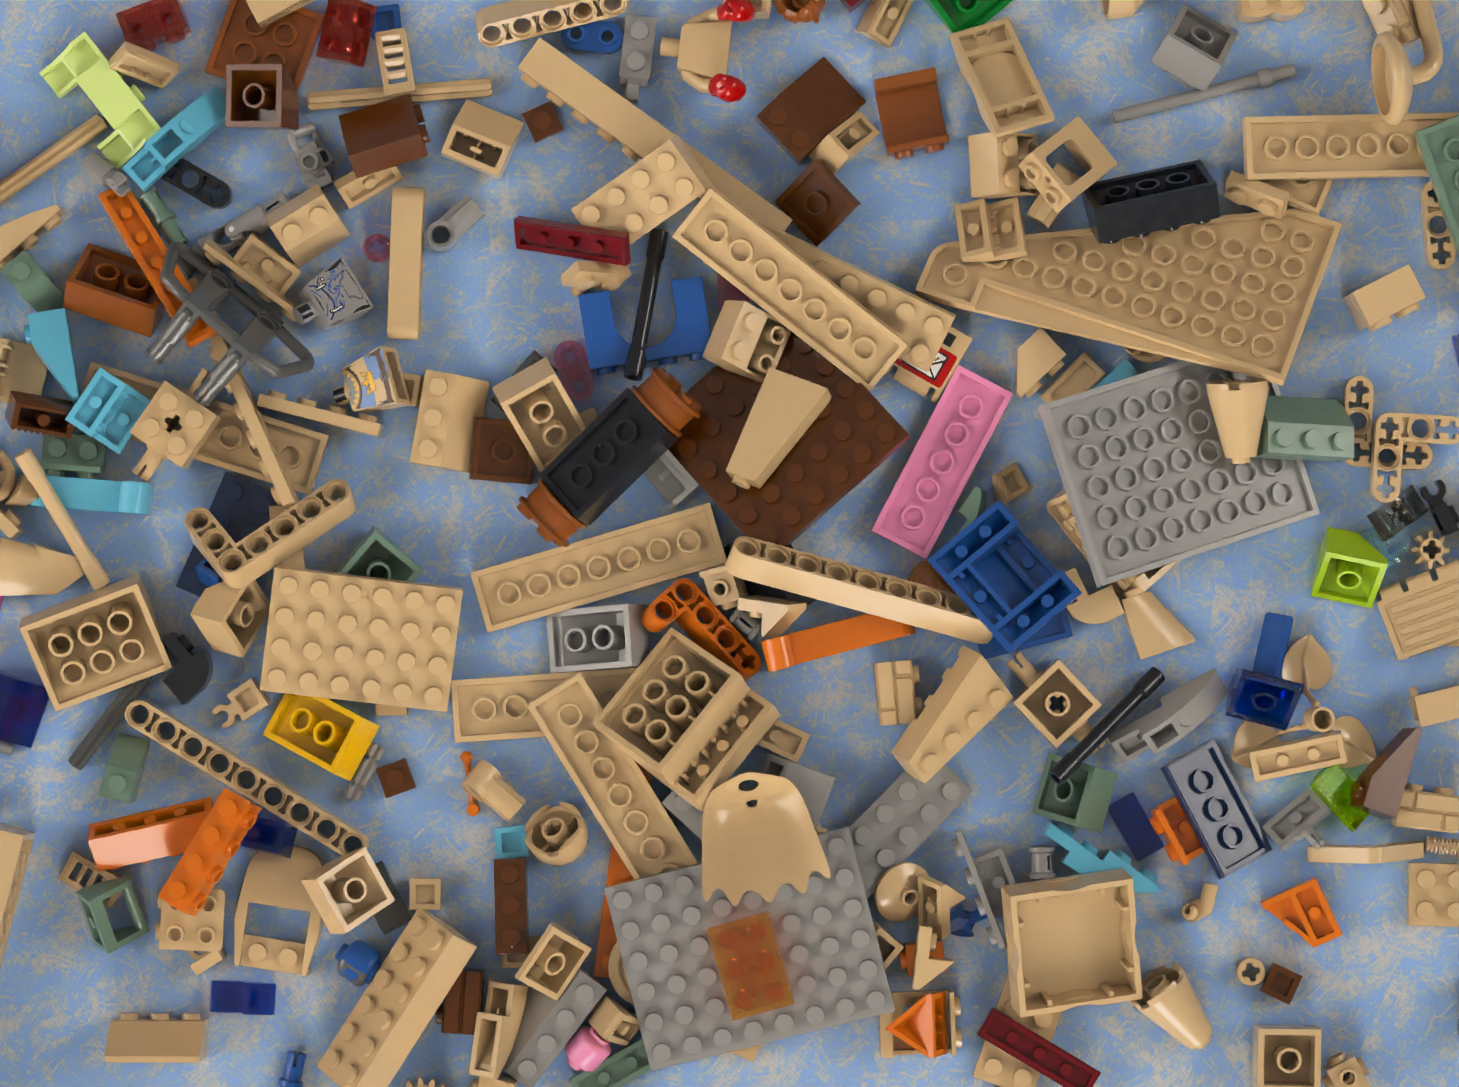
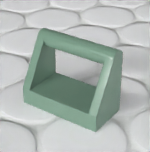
M130 876L96 883L76 891L93 942L109 954L149 931ZM122 890L134 925L113 931L102 901Z

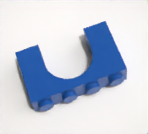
M702 276L671 280L676 311L675 326L665 341L656 346L646 348L647 355L644 369L647 368L646 363L658 361L659 366L676 364L679 357L689 356L690 361L705 359L702 355L711 336ZM602 291L578 295L590 371H597V376L616 373L615 368L626 365L627 354L631 344L626 342L616 330L610 292Z

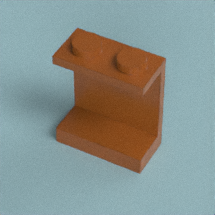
M935 67L874 79L873 88L887 157L895 155V160L913 157L914 151L925 149L926 154L936 153L944 150L943 145L949 144L950 138L945 129L936 84L938 79Z

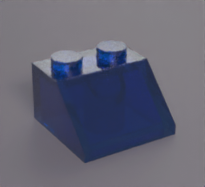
M1236 668L1228 688L1225 715L1286 731L1304 689V684L1243 668Z
M0 671V740L32 748L49 701L45 686Z

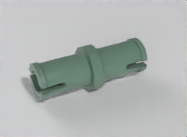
M155 188L140 197V201L143 202L153 218L152 224L155 229H160L168 244L180 242L187 245L189 240L176 222V214L174 211H169L158 190Z

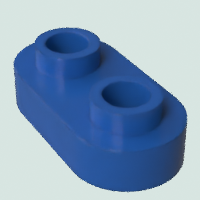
M595 21L561 30L562 42L571 51L613 54L623 44L622 30L617 24L609 21ZM574 29H579L582 31V36L579 39H573L571 32ZM611 32L613 39L610 42H604L601 39L603 33Z

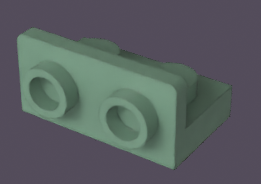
M46 434L43 436L40 464L46 470L47 476L65 477V471L77 472V478L96 479V474H105L107 446L89 435L73 434L72 438L68 440L66 437L62 439L60 436L55 437L52 435L49 437Z

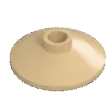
M902 862L890 867L883 873L877 882L874 892L875 906L883 917L890 921L902 922L918 914V875L922 873L929 876L924 868L916 863Z

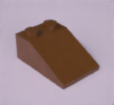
M822 57L756 116V122L799 166L830 132L849 119L866 103V100L825 57Z

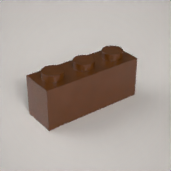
M525 858L494 859L496 955H529L527 860Z

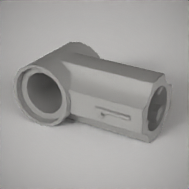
M465 195L445 215L429 226L427 230L428 244L436 252L443 253L449 251L455 242L485 214L471 198ZM440 229L446 230L450 234L449 240L443 244L436 243L432 238L435 231Z

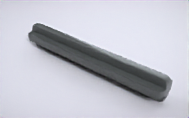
M153 676L124 686L69 758L68 762L78 770L83 769L123 717L127 706L136 700Z

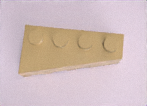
M964 645L957 653L959 658L952 668H947L941 679L943 681L934 695L930 694L923 703L925 708L920 716L911 721L891 751L907 774L923 783L929 781L1014 698L982 654Z

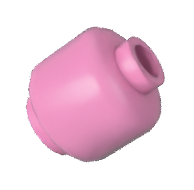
M582 1026L565 1045L567 1063L576 1071L593 1072L610 1055L611 1042L602 1038L592 1026Z

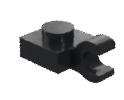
M1439 479L1434 481L1438 488V492L1435 495L1429 494L1426 486L1420 488V494L1427 501L1428 509L1441 535L1446 536L1459 530L1456 524L1459 522V517L1452 505L1447 506L1446 502H1443L1446 486Z

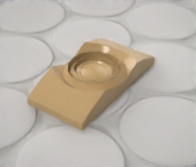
M1008 17L950 34L951 44L961 74L969 83L980 115L995 138L1054 121L1055 116Z

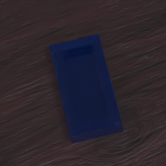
M1134 792L1109 805L1108 813L1137 862L1164 847L1162 840L1151 826L1149 818Z

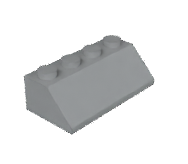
M580 966L558 1001L529 987L520 1028L503 1070L525 1087H534L607 991L608 986Z

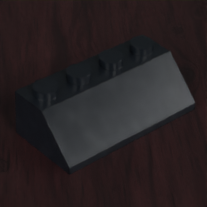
M1200 160L1098 181L1081 193L1091 232L1099 244H1113L1127 237H1145L1151 232L1160 230L1173 231L1183 225L1192 223L1205 224L1211 219L1220 218L1217 183Z

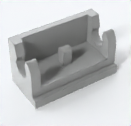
M669 450L643 473L673 508L678 506L699 487V484Z

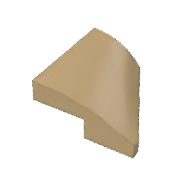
M1150 591L1119 600L1125 612L1123 615L1127 628L1130 630L1139 660L1195 642L1194 636Z

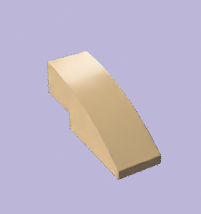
M489 981L485 1012H477L469 1075L491 1079L499 1078L520 1028L529 986Z

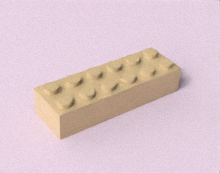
M418 907L317 1067L339 1087H388L475 952L477 946L442 918Z

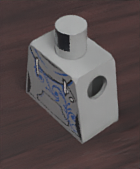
M342 256L304 286L298 293L302 304L293 308L292 311L294 318L300 325L313 319L317 327L324 331L361 319L374 306Z

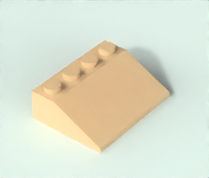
M139 574L23 617L19 629L55 712L173 668L166 644L162 641L164 638L152 603Z

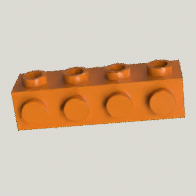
M224 788L157 897L182 913L196 916L205 905L207 896L214 885L221 879L228 862L239 850L244 836L255 824L262 808L237 792Z
M212 797L89 824L88 843L98 872L117 870L130 864H144L153 859L166 856L175 857L183 854L214 805Z

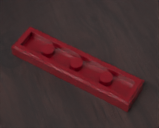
M518 216L514 219L517 249L627 266L631 262L629 233Z
M993 1007L976 1033L981 1038L1063 1087H1093L1101 1074L1099 1070Z

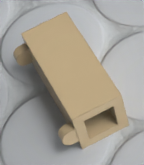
M1459 684L1419 694L1416 686L1408 688L1410 694L1408 697L1417 727L1429 726L1459 718Z

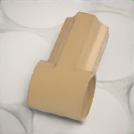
M1059 162L1053 168L1066 185H1072L1081 178ZM1039 193L1026 213L1032 220L1046 228L1050 227L1059 214L1045 201L1041 193Z
M480 760L461 782V786L472 798L484 801L508 822L520 810L526 800L501 779V773L493 765L485 760Z

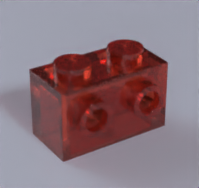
M151 0L116 13L125 41L151 52L157 49L156 45L166 41L168 44L178 43L186 39L185 34L192 32L180 0Z
M328 0L316 57L337 64L364 67L377 6L360 0Z

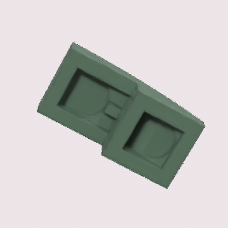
M975 486L958 511L968 518L959 533L985 512L987 492Z

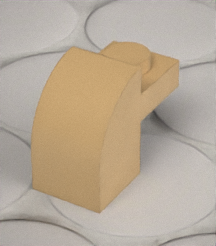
M1075 567L1064 571L1082 592L1074 602L1065 607L1067 613L1072 618L1085 624H1101L1125 613L1112 585L1105 586L1088 594Z

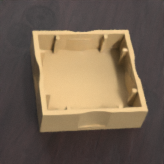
M1123 868L1001 886L1011 1006L1020 1018L1061 1012L1080 1005H1106L1143 999L1140 958L1135 943L1137 920L1133 878Z

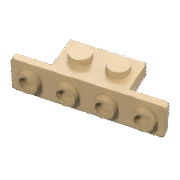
M252 232L234 256H231L210 239H206L203 244V249L206 251L204 255L218 266L221 263L232 270L230 274L242 284L249 282L257 288L255 292L259 297L268 303H271L273 300L283 307L280 311L290 320L296 322L292 310L298 304L284 294L301 274V268Z

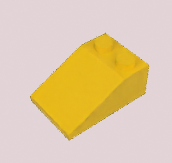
M284 693L262 735L327 771L351 781L380 726L328 698Z

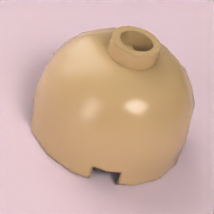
M558 802L560 806L550 807L548 804L541 807L532 814L525 826L527 833L526 839H524L525 844L539 861L548 865L564 866L573 862L581 856L587 845L589 833L585 819L574 805L566 802Z

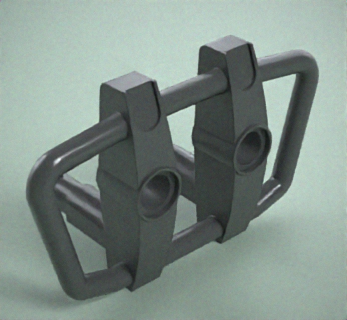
M172 242L168 245L160 278L183 305L151 346L146 349L145 353L148 358H151L159 350V353L152 361L156 364H162L166 356L200 318L229 342L232 347L193 393L198 400L207 392V395L200 402L201 404L209 406L248 360L274 378H283L313 369L315 360L312 354L282 325L284 321L276 318L270 312V309L266 310L235 283L236 280L230 278L223 271V268L217 269L183 243ZM178 255L206 275L192 293L173 275ZM227 294H230L254 315V318L240 334L213 313ZM276 336L300 361L278 366L263 356L261 352Z

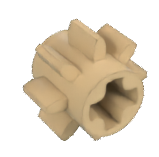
M1428 531L1425 540L1419 535L1414 537L1418 544L1416 547L1409 549V552L1415 553L1417 557L1414 560V565L1423 562L1425 563L1426 570H1431L1433 561L1440 566L1445 564L1441 557L1443 554L1450 552V549L1443 547L1444 536L1436 539L1433 538V531ZM1429 543L1430 548L1436 550V553L1430 555V558L1428 553L1423 552V547L1428 546Z

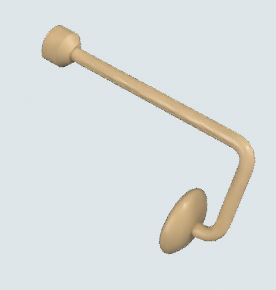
M1101 0L1104 17L1106 20L1133 17L1144 0ZM1412 0L1425 55L1421 64L1411 66L1405 48L1398 38L1388 31L1378 34L1373 43L1371 77L1374 98L1381 118L1391 126L1401 123L1407 114L1412 100L1413 85L1429 81L1439 72L1443 63V48L1431 0Z

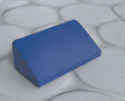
M1271 612L1265 614L1252 669L1254 673L1275 678L1280 677L1293 617Z

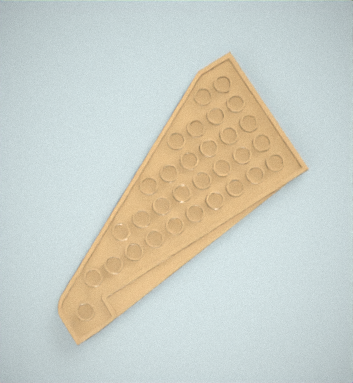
M1293 208L1287 209L1282 220L1273 216H1266L1261 212L1221 215L1220 218L1211 219L1205 224L1192 223L1180 226L1179 229L1173 231L1160 230L1151 232L1145 237H1127L1113 244H1099L1090 228L1025 234L1028 256L990 262H963L959 241L947 242L935 248L929 255L916 286L915 295L949 307L1245 374L1284 386L1343 223Z

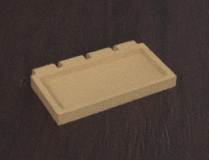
M1459 559L1435 568L1439 578L1436 581L1432 580L1428 570L1405 579L1409 591L1403 592L1400 582L1379 589L1382 600L1377 602L1398 661L1459 640Z

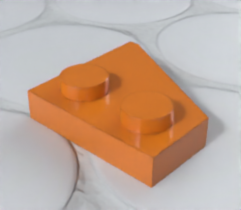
M1316 876L1261 901V905L1265 910L1270 911L1283 924L1302 936V939L1313 947L1343 935Z

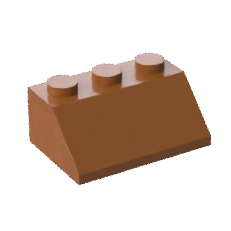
M88 243L66 280L63 308L149 338L152 337L163 317L165 307L134 258Z

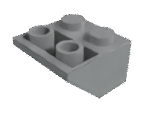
M768 753L761 773L785 777L793 782L804 799L817 831L835 777ZM751 800L749 807H755L757 800Z

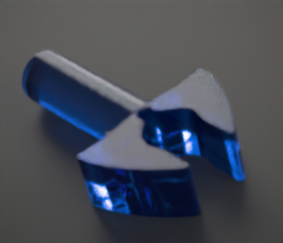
M962 904L957 905L950 912V921L959 917L967 919L961 929L953 930L950 933L960 937H973L972 928L974 924L987 919V914L981 916L978 909L969 912L963 909Z

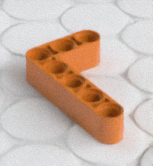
M867 613L760 642L768 672H772L803 662L912 635L916 631L912 625Z

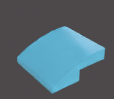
M100 367L65 420L111 450L121 454L133 436L129 432L151 400Z

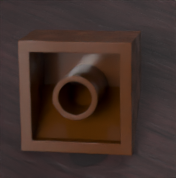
M226 64L225 127L242 130H299V96L285 64Z

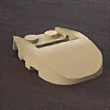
M271 844L259 849L252 856L238 894L234 916V965L308 976L311 969H309L314 952L318 949L324 921L302 884L301 879L325 864L315 852L303 847ZM249 902L310 912L306 943L244 933Z

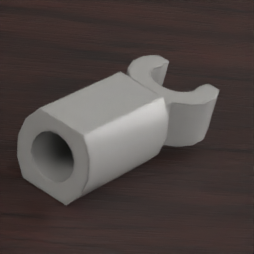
M91 153L83 159L81 166L84 173L103 187H110L120 197L125 196L131 191V188L124 183L127 177L120 171H117L114 165L100 155Z

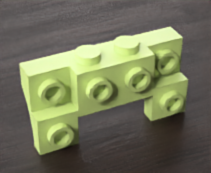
M83 32L69 43L66 49L39 73L60 99L79 85L113 129H115L97 147L108 161L116 167L117 171H120L130 159L145 147L143 144L161 129L160 125L142 103L146 97L135 84L130 87L123 79L126 74L109 68V60L86 32Z

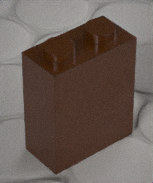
M410 93L338 116L348 157L356 178L428 156L425 143L431 142L426 125H420V123L425 122L420 104H413Z

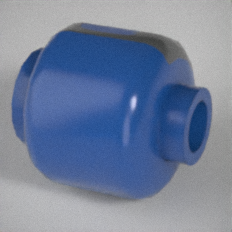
M355 940L350 945L344 943L335 956V959L339 961L337 973L356 986H363L366 983L369 985L382 965L380 962V952L362 940Z

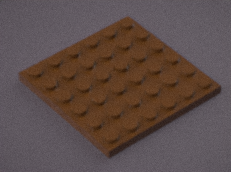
M792 331L776 370L826 387L832 397L828 405L760 489L754 486L745 489L732 483L733 478L727 473L726 468L762 386L761 382L727 371L716 365L686 392L687 395L693 396L703 407L699 411L701 417L699 419L693 417L680 430L682 435L668 449L745 536L788 547L911 438L862 383H856Z

